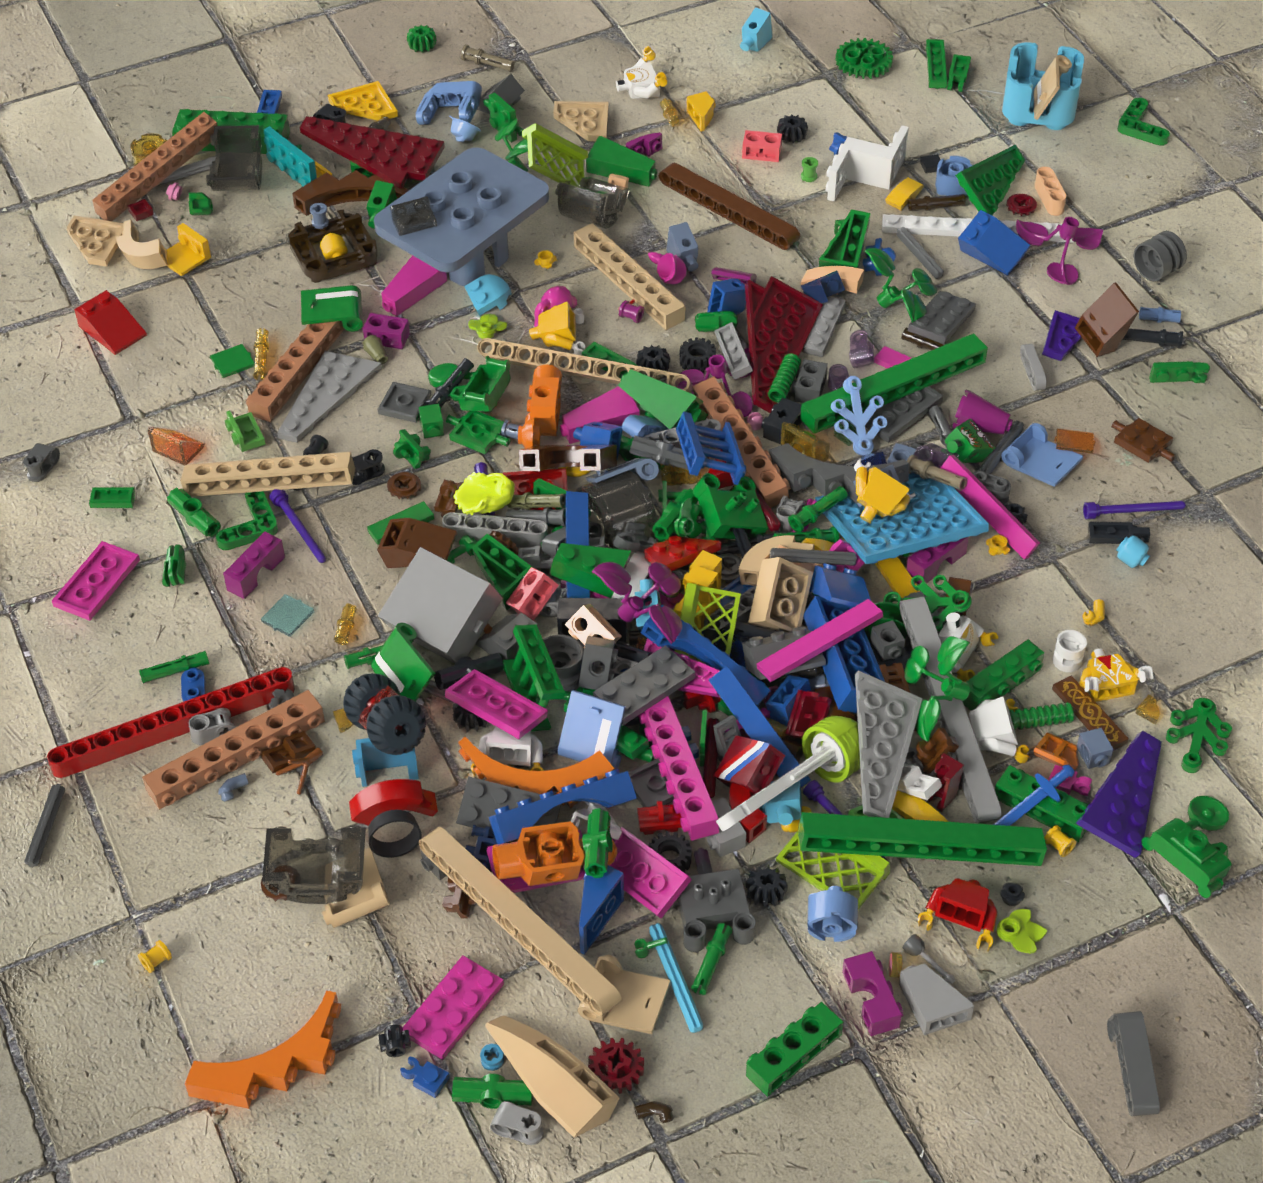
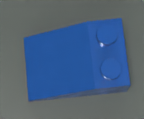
M982 210L977 213L958 237L960 251L1007 276L1030 248V245L1000 220Z
M824 563L823 567L815 565L809 589L810 592L830 602L852 607L859 605L867 599L871 601L864 578L856 575V570L844 568V571L836 570L837 566Z
M609 865L607 872L601 878L586 875V872L584 874L579 922L580 953L584 955L624 901V873Z

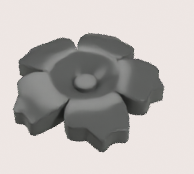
M275 689L272 692L275 698L271 699L269 706L272 709L295 697L293 691L287 689L284 692L283 689Z

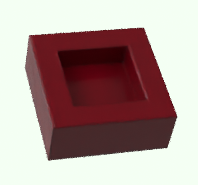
M145 199L127 205L130 214L136 221L154 215L152 207Z

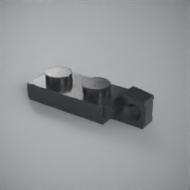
M1088 522L1089 543L1121 544L1126 536L1128 538L1136 536L1143 542L1149 543L1150 527H1137L1133 525V522Z

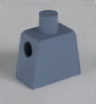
M684 222L670 226L667 253L676 254L680 257L688 271L696 270L699 266L697 263L699 248L688 223Z

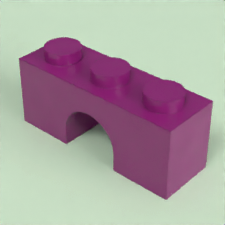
M264 532L223 573L227 591L245 599L258 586L257 576L260 569L264 567L272 571L285 558L282 540Z
M969 537L955 542L943 543L937 547L921 549L908 557L906 570L912 578L916 575L922 576L927 584L937 576L938 568L944 560L952 565L967 553Z
M872 951L844 959L842 973L851 993L867 991L874 996L873 999L863 1002L861 1012L870 1036L900 1028L901 1017L904 1015L900 1002H896L893 997L894 992L891 982L885 980L881 961L879 959L876 960Z

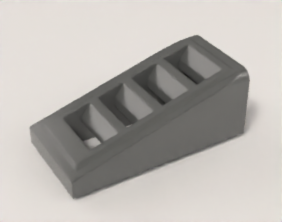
M733 715L713 726L720 762L735 736H741Z

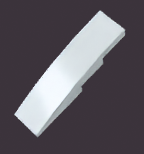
M904 763L897 790L928 800L942 787L939 778L923 775L920 767Z

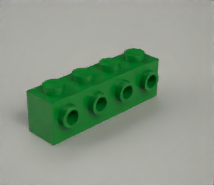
M1029 639L1018 645L966 681L970 685V692L968 697L962 701L964 706L972 711L986 699L995 700L1005 696L1041 670L1044 652Z
M1009 765L996 783L995 793L998 801L1014 808L1039 788L1040 785L1036 778L1021 769ZM1056 789L1061 799L1060 802H1056L1049 796H1046L1025 814L1050 828L1058 825L1061 828V832L1067 837L1074 838L1077 842H1080L1087 830L1077 825L1076 822L1083 816L1089 804Z

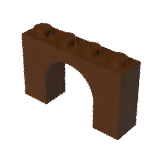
M537 445L520 449V471H542L559 467H580V471L605 470L617 466V445Z

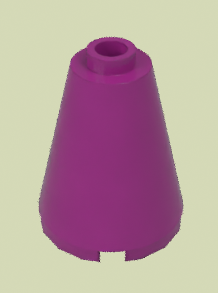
M966 389L955 415V418L958 419L956 423H953V429L968 419H972L983 433L1004 434L1005 431H1010L1013 420L1010 419L1011 415Z

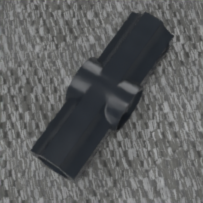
M499 653L474 660L466 656L460 658L454 666L435 671L434 679L437 688L443 690L452 686L474 669L489 676L503 671L504 664Z

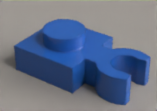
M414 1057L408 1058V1064L413 1066V1069L407 1070L403 1067L400 1069L402 1077L414 1079L413 1086L434 1098L437 1097L450 1078L449 1072L428 1061L423 1067L420 1066L419 1061Z

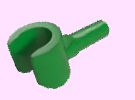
M665 937L646 942L645 939L639 938L634 943L637 949L635 954L638 958H645L649 954V949L667 944L668 939Z

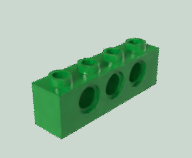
M822 1001L815 1007H809L800 1020L791 1022L785 1028L783 1034L778 1038L773 1037L770 1039L760 1053L755 1052L748 1058L746 1062V1077L767 1097L770 1096L842 1035L844 1022ZM808 1030H813V1031H815L816 1033H809V1032H807V1031H808ZM794 1045L798 1048L791 1049L788 1046ZM777 1061L779 1062V1064L773 1065L769 1062Z

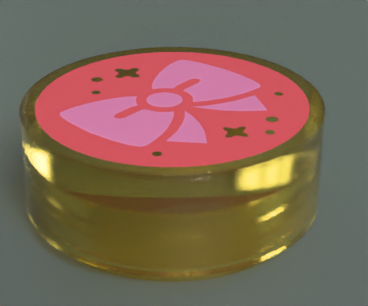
M891 952L889 957V977L899 978L902 971V954L900 952Z

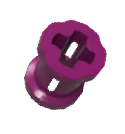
M627 300L622 302L619 308V317L630 318L635 323H639L643 318L644 307L634 306Z

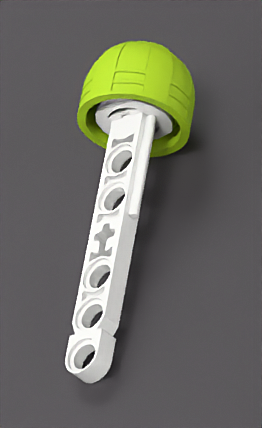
M830 716L807 729L802 738V749L806 760L719 818L716 822L722 832L812 771H815L821 778L836 783L843 781L860 769L858 723L851 718Z

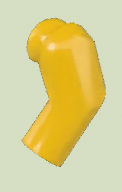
M1095 600L1093 602V611L1089 610V614L1086 611L1083 613L1082 618L1086 625L1094 626L1104 620L1105 603L1103 600Z

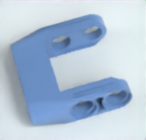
M475 81L436 83L424 95L416 111L417 123L419 125L429 124L437 108L444 106H459V119L470 123L480 104L481 85Z

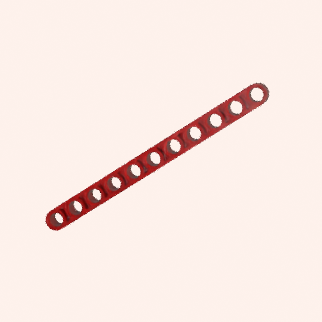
M286 667L276 668L55 747L47 754L51 772L57 778H64L190 732L189 720L195 715L211 712L218 708H227L231 713V717L269 704L271 699L275 698L272 694L275 689H283L284 692L290 689L294 693L295 686L292 672Z

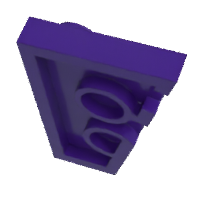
M1055 310L1042 355L1062 361L1082 338L1075 329L1080 318Z

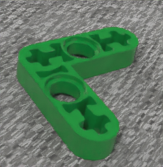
M1134 98L1119 119L1118 132L1155 145H1166L1169 141L1170 132L1164 128L1142 122L1141 120L1147 112L1148 101L1144 98Z
M264 491L245 493L246 504L253 520L220 530L216 534L217 545L220 549L231 550L253 543L264 532L273 536L277 534V521ZM253 497H256L259 502L255 503ZM259 510L267 511L265 514L262 515L256 514V512ZM264 522H268L269 528L264 525ZM244 531H252V532H253L252 534H250V535H248V536L242 535V533H243Z

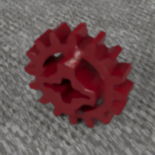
M610 1038V1044H606L602 1040L600 1042V1049L593 1047V1055L588 1057V1064H590L588 1068L612 1091L617 1089L618 1093L622 1094V1088L624 1087L631 1091L632 1082L639 1084L640 1076L644 1075V1057H641L640 1048L634 1050L633 1042H630L628 1045L624 1044V1038H621L619 1043H615L614 1038Z

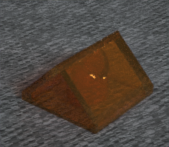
M148 427L147 430L153 452L184 466L205 446L204 443L173 429Z

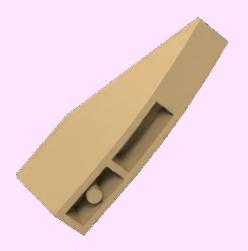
M505 1015L486 1023L485 1027L538 1103L574 1138L609 1121L620 1097L568 1050L539 1031Z

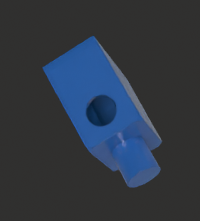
M734 278L713 282L707 312L731 311L738 315L745 310V285L740 280Z
M591 422L585 424L583 428L577 427L574 430L573 437L580 441V445H617L618 460L623 431L622 426Z

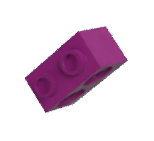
M370 313L363 327L364 339L370 335H376L381 339L384 347L403 350L410 335L409 321L405 318Z

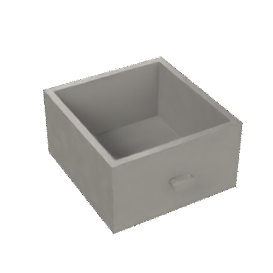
M420 547L378 617L392 630H394L398 623L409 624L417 633V637L413 642L456 664L460 658L469 655L503 598L489 582Z

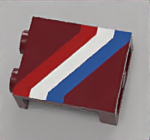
M736 735L718 766L714 777L729 788L734 783L744 786L754 794H757L770 785L785 755L769 743Z

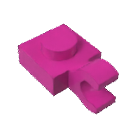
M1055 765L1048 781L1063 768ZM1075 771L1072 778L1068 777L1056 789L1064 791L1068 795L1073 790L1081 795L1088 796L1092 779L1085 776L1077 778L1078 772Z

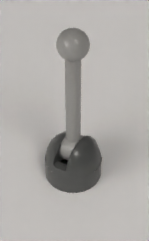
M913 934L904 943L902 948L909 955H921L945 978L947 983H954L955 977L945 972L924 952L925 944L917 934Z

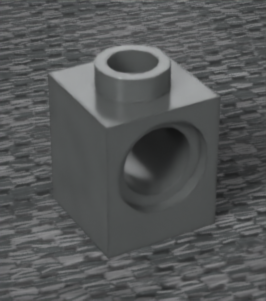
M893 620L872 627L870 642L882 661L895 659L903 655L905 639Z

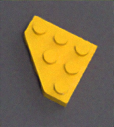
M379 81L328 95L330 104L344 109L347 114L377 121L398 117L397 109Z

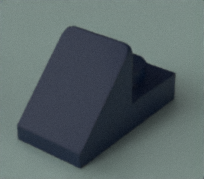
M837 270L801 285L805 295L820 303L829 302L827 297L845 290Z

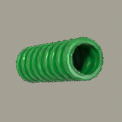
M791 353L785 355L768 392V396L772 401L779 403L782 397L786 398L801 365V359L797 355Z
M1066 702L1064 705L1059 703L1057 706L1052 704L1050 707L1049 705H1044L1043 708L1042 706H1037L1036 709L1030 707L1029 710L1023 708L1022 711L1016 709L1015 712L1009 710L1014 730L1016 728L1022 730L1024 727L1029 729L1031 726L1036 728L1038 725L1044 727L1045 724L1051 726L1052 723L1058 725L1059 722L1065 724L1066 721L1072 723L1074 720V710L1069 702Z

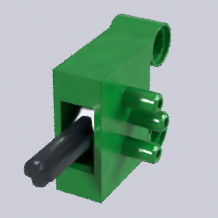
M706 473L693 488V494L702 506L701 510L711 538L736 539L743 558L751 549L749 538H755V535L759 533L763 535L768 529L755 492L756 485L752 479L744 476L740 479L738 485L734 484L729 491L718 490L720 486L719 479L713 474Z

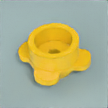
M543 250L538 253V259L534 260V264L549 269L552 267V263L557 261V257L551 251Z
M994 535L986 540L990 555L995 556L1002 553L1006 555L1010 552V548L1007 547L1008 541L1004 536Z

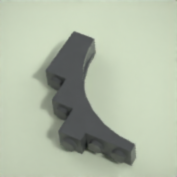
M788 443L769 449L771 463L777 464L781 472V478L787 479L790 488L794 492L813 485L823 496H826L841 486V488L843 487L846 490L848 496L856 504L858 503V496L853 483L856 480L854 466L837 465L808 457ZM905 459L887 464L873 465L868 468L869 470L876 467L880 470L893 464L900 483L909 481V463Z

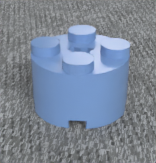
M950 156L947 160L943 158L939 161L935 182L939 195L964 194L966 198L967 193L960 186L955 175L972 166L969 159L962 156Z
M831 886L828 890L810 894L808 896V933L822 941H825V937H834V942H842L853 938L858 928V899L847 892H843V888L839 886Z

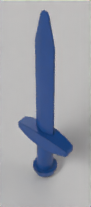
M1070 765L1062 766L1063 769L1049 781L1037 773L1035 778L1040 787L993 825L1011 826L1046 796H1049L1056 802H1060V796L1055 788L1068 777L1072 778L1075 773L1074 769Z

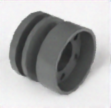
M1166 230L1137 245L1133 254L1134 263L1144 278L1154 282L1183 267L1187 260V251L1180 237Z
M559 634L544 638L543 641L564 691H576L579 688L583 660L582 645L576 639L567 635Z

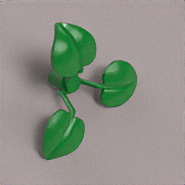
M515 119L496 134L495 140L499 141L503 138L510 151L505 159L509 163L528 172V168L517 157L528 152V141L523 139L512 149L507 140V135L512 133L518 125L519 120Z
M878 248L866 249L864 252L869 255L876 269L882 275L889 277L886 284L882 287L884 291L877 296L878 303L883 308H888L895 301L903 299L912 323L925 316L927 313L925 304L918 295L913 294L909 289L918 285L924 295H935L937 288L929 275L924 270L915 268L912 271L915 282L899 291L896 286H889L894 277L892 271L896 269L891 257L885 251Z
M950 636L942 643L937 656L939 662L938 669L940 675H947L949 679H944L925 669L930 656L928 650L923 646H916L907 661L904 677L908 683H916L920 679L921 674L924 673L942 682L941 690L945 694L943 696H932L929 701L923 700L921 703L915 729L918 735L927 742H929L930 734L940 715L941 705L938 700L952 701L955 698L964 701L969 695L970 685L950 673L970 644L969 641Z

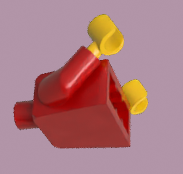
M956 878L951 884L940 886L933 891L925 907L927 911L918 915V926L921 925L922 921L928 920L927 931L931 930L933 927L932 915L935 913V916L978 932L983 930V934L977 940L976 947L979 949L981 941H986L989 945L987 951H989L993 944V938L990 934L994 932L998 911L993 901L988 898L989 890L982 887L977 880L965 881Z

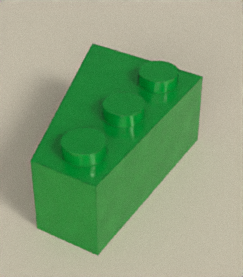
M851 209L835 237L830 241L829 246L819 258V267L846 266L859 268L870 224V213Z
M486 534L472 547L476 562L486 579L503 598L501 603L507 611L510 608L506 604L507 600L532 566L492 536Z
M561 543L553 559L550 575L612 598L614 592L592 571L595 567L605 562L617 563L625 569L631 550Z

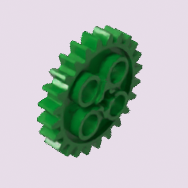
M857 38V41L850 39V43L844 42V45H840L839 49H837L835 61L836 65L839 66V70L843 69V73L849 72V76L854 74L855 78L862 76V79H865L868 76L872 79L873 75L878 78L879 74L885 75V71L889 72V68H892L893 55L890 47H885V43L880 44L879 40L873 42V39L867 41L866 38L863 40Z

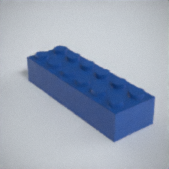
M815 596L803 617L808 629L814 631L853 607L830 602L820 596ZM864 628L822 652L826 661V665L822 667L838 710L857 713L855 674L858 671L885 682Z

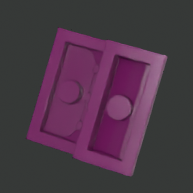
M714 267L711 273L713 279L722 281L736 278L744 285H746L748 280L756 283L757 275L754 273Z

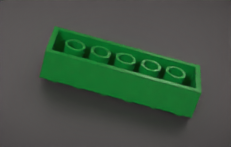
M190 109L179 110L172 130V136H174L201 113L205 112L217 122L219 136L201 151H231L233 153L252 154L267 153L264 142L265 128L270 126L287 140L290 135L288 115Z

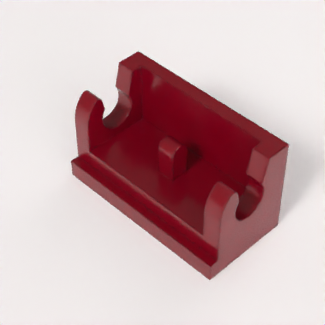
M798 690L785 734L802 742L805 731L827 717L832 700L828 697H820L819 693Z
M945 753L941 755L940 761L935 766L936 778L940 779L942 787L928 799V801H931L933 797H940L942 800L937 805V809L943 811L956 797L964 764Z

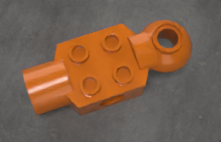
M541 365L534 370L532 385L529 387V397L532 398L527 401V412L530 413L525 418V424L518 427V444L523 445L525 448L540 445V436H557L561 408L562 373L553 365Z
M571 821L522 828L518 842L493 845L492 857L496 877L499 880L522 877L529 886L578 879L581 868H584L585 851L582 838L579 840L580 833L578 828ZM613 840V850L608 852L609 866L615 861L617 856V847Z

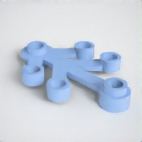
M850 376L843 382V388L851 395L853 413L845 407V402L842 399L833 401L831 409L854 425L857 434L848 428V422L844 419L837 421L834 429L853 442L855 453L860 456H866L873 450L872 440L876 434L887 425L886 418L878 416L873 420V426L866 434V423L876 409L883 406L884 400L881 396H874L870 399L869 406L862 413L859 394L862 383L858 377ZM852 381L856 383V387L852 385ZM875 399L878 400L879 406L874 403ZM836 403L840 404V409L836 407ZM878 420L882 421V426L878 425ZM839 423L843 424L844 429H840ZM862 442L866 444V448L862 447Z

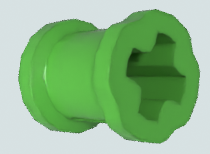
M806 157L802 160L803 172L801 173V179L806 182H814L817 179L816 168L818 167V160L813 157Z

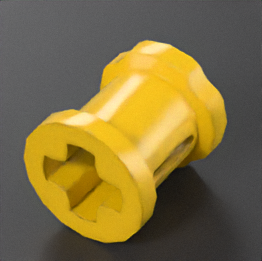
M1058 825L1051 828L1044 837L1045 843L1051 844L1056 848L1061 857L1067 856L1076 845V840L1067 837L1061 832V828Z
M158 940L153 948L145 953L141 952L138 954V958L143 967L149 973H152L157 965L165 960L169 961L172 959V955L167 946L161 940Z

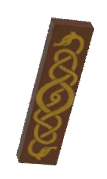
M1072 675L1053 684L1052 690L1064 703L1069 702L1072 705L1074 715L1089 731L1102 728L1113 747V751L1128 743L1129 738L1094 699L1085 692L1084 688L1080 686Z

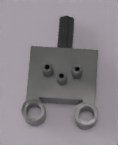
M699 848L694 851L698 875L689 876L692 881L677 898L684 927V947L690 952H699L704 949L706 945V930L716 929L719 923H724V927H727V925L733 926V939L741 945L751 943L755 937V918L749 912L739 869L713 872L708 850Z

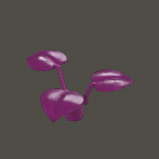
M1066 217L1062 225L1058 224L1057 228L1049 236L1047 229L1040 224L1023 222L1018 219L1016 221L1018 235L1030 245L1040 246L1043 244V241L1050 240L1059 231L1060 237L1066 240L1060 263L1053 262L1048 265L1047 274L1054 281L1067 285L1075 284L1078 279L1077 269L1073 265L1064 264L1070 239L1072 238V241L1076 242L1083 249L1094 250L1100 245L1103 229L1078 228L1079 221L1074 217Z
M746 348L744 351L750 363L749 348ZM713 355L709 358V367L706 368L705 378L704 374L697 369H690L679 373L686 375L693 386L709 379L710 374L716 379L722 378L726 393L732 397L736 410L740 409L743 417H747L752 412V399L747 393L743 391L736 392L733 395L730 393L725 375L728 373L732 376L722 355ZM686 381L678 384V388L681 390L687 386Z
M605 562L593 569L592 573L599 576L613 592L625 595L621 600L623 604L617 610L622 620L631 622L634 618L649 612L653 622L671 644L676 640L682 630V621L677 613L668 606L661 608L659 604L643 609V601L659 586L667 595H674L680 590V579L675 573H672L670 568L659 562H654L649 566V576L656 584L641 598L638 596L629 597L632 586L629 584L631 576L621 565L614 562Z

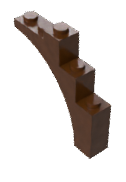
M357 170L340 180L326 172L292 193L294 208L308 216L311 214L310 207L315 203H323L329 207L346 202L368 201L376 180L387 181L375 174L367 178V176ZM394 186L397 199L409 191L404 187L401 189Z

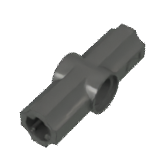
M634 435L630 453L633 455L646 457L663 465H673L688 470L681 448L663 441H653Z

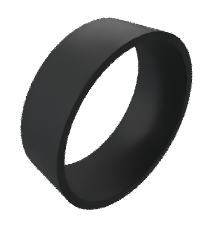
M405 810L385 811L377 815L368 827L369 847L373 853L381 857L394 858L408 854L419 845V840L422 838V832L415 817ZM407 822L414 825L412 831L398 841L383 842L373 837L379 828L389 823Z

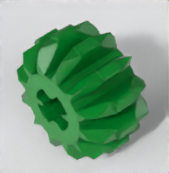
M428 25L414 26L407 33L408 45L415 52H429V49H433L437 41L434 29L429 28Z

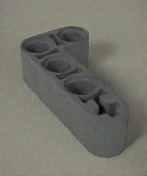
M1141 1011L1114 1013L1107 1020V1032L1109 1040L1116 1042L1129 1114L1130 1116L1159 1114L1160 1103L1144 1016Z

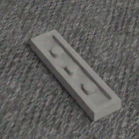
M827 297L829 302L823 303L804 345L803 353L823 357L845 308V300Z
M731 322L715 330V335L734 380L752 372L753 370L733 323Z

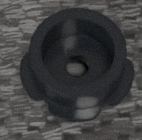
M1006 883L1000 891L1003 902L1009 906H1016L1025 898L1023 887L1017 883Z

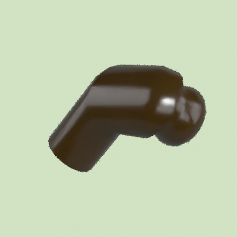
M651 1101L634 1107L638 1120L652 1115H659L660 1122L662 1123L671 1122L674 1119L673 1109L668 1104Z

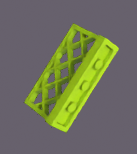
M536 123L524 129L522 137L528 141L529 168L579 194L585 193L583 160L588 158V151ZM540 152H542V154L544 155L545 159L547 160L546 162L544 161ZM535 157H536V159L538 160V162H539L540 165H538V164L535 163ZM553 159L556 160L557 164H558L559 167H560L559 169H558V167L556 166V164H555V162L553 161ZM547 164L550 165V167L552 168L553 172L550 171V169H549V167L547 166ZM567 165L573 174L572 176L566 167ZM561 170H562V172L564 173V175H565V177H566L567 179H565V178L563 177V175H562L561 172H560Z
M687 583L680 619L685 623H689L700 635H702V631L712 625L719 637L712 641V644L721 638L726 645L725 652L730 656L741 593ZM700 591L708 592L714 599L713 602L704 608L698 600ZM714 594H718V595H722V596H720L719 598H716ZM725 596L734 597V607L726 612L719 603V600ZM716 603L723 614L712 621L705 610ZM698 604L701 610L696 613V608ZM731 611H733V612H732V618L730 619V617L728 616V613H730ZM703 612L710 623L699 630L694 623L695 616ZM725 616L730 623V629L721 634L714 623ZM726 634H728V640H727V641H726L725 638L723 637V636H725ZM674 649L675 652L688 656V653Z
M798 831L776 857V862L821 891L828 890L829 888L825 885V879L839 877L843 892L859 890L858 910L881 880H885L890 874V862L881 856L843 853L838 855V853H835V856L821 858L820 852H817V859L803 860ZM799 851L801 861L789 862L785 859L790 852ZM849 859L854 862L855 869L840 870L839 861ZM836 861L838 871L823 873L822 863ZM819 864L821 874L809 875L806 873L805 866ZM869 872L876 876L872 882L861 884L859 874ZM856 874L858 884L843 886L842 876Z

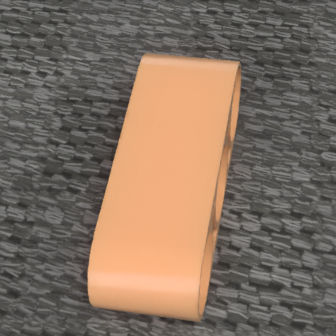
M1050 167L1038 168L1034 186L1049 214L1054 216L1063 214L1066 193L1057 176Z

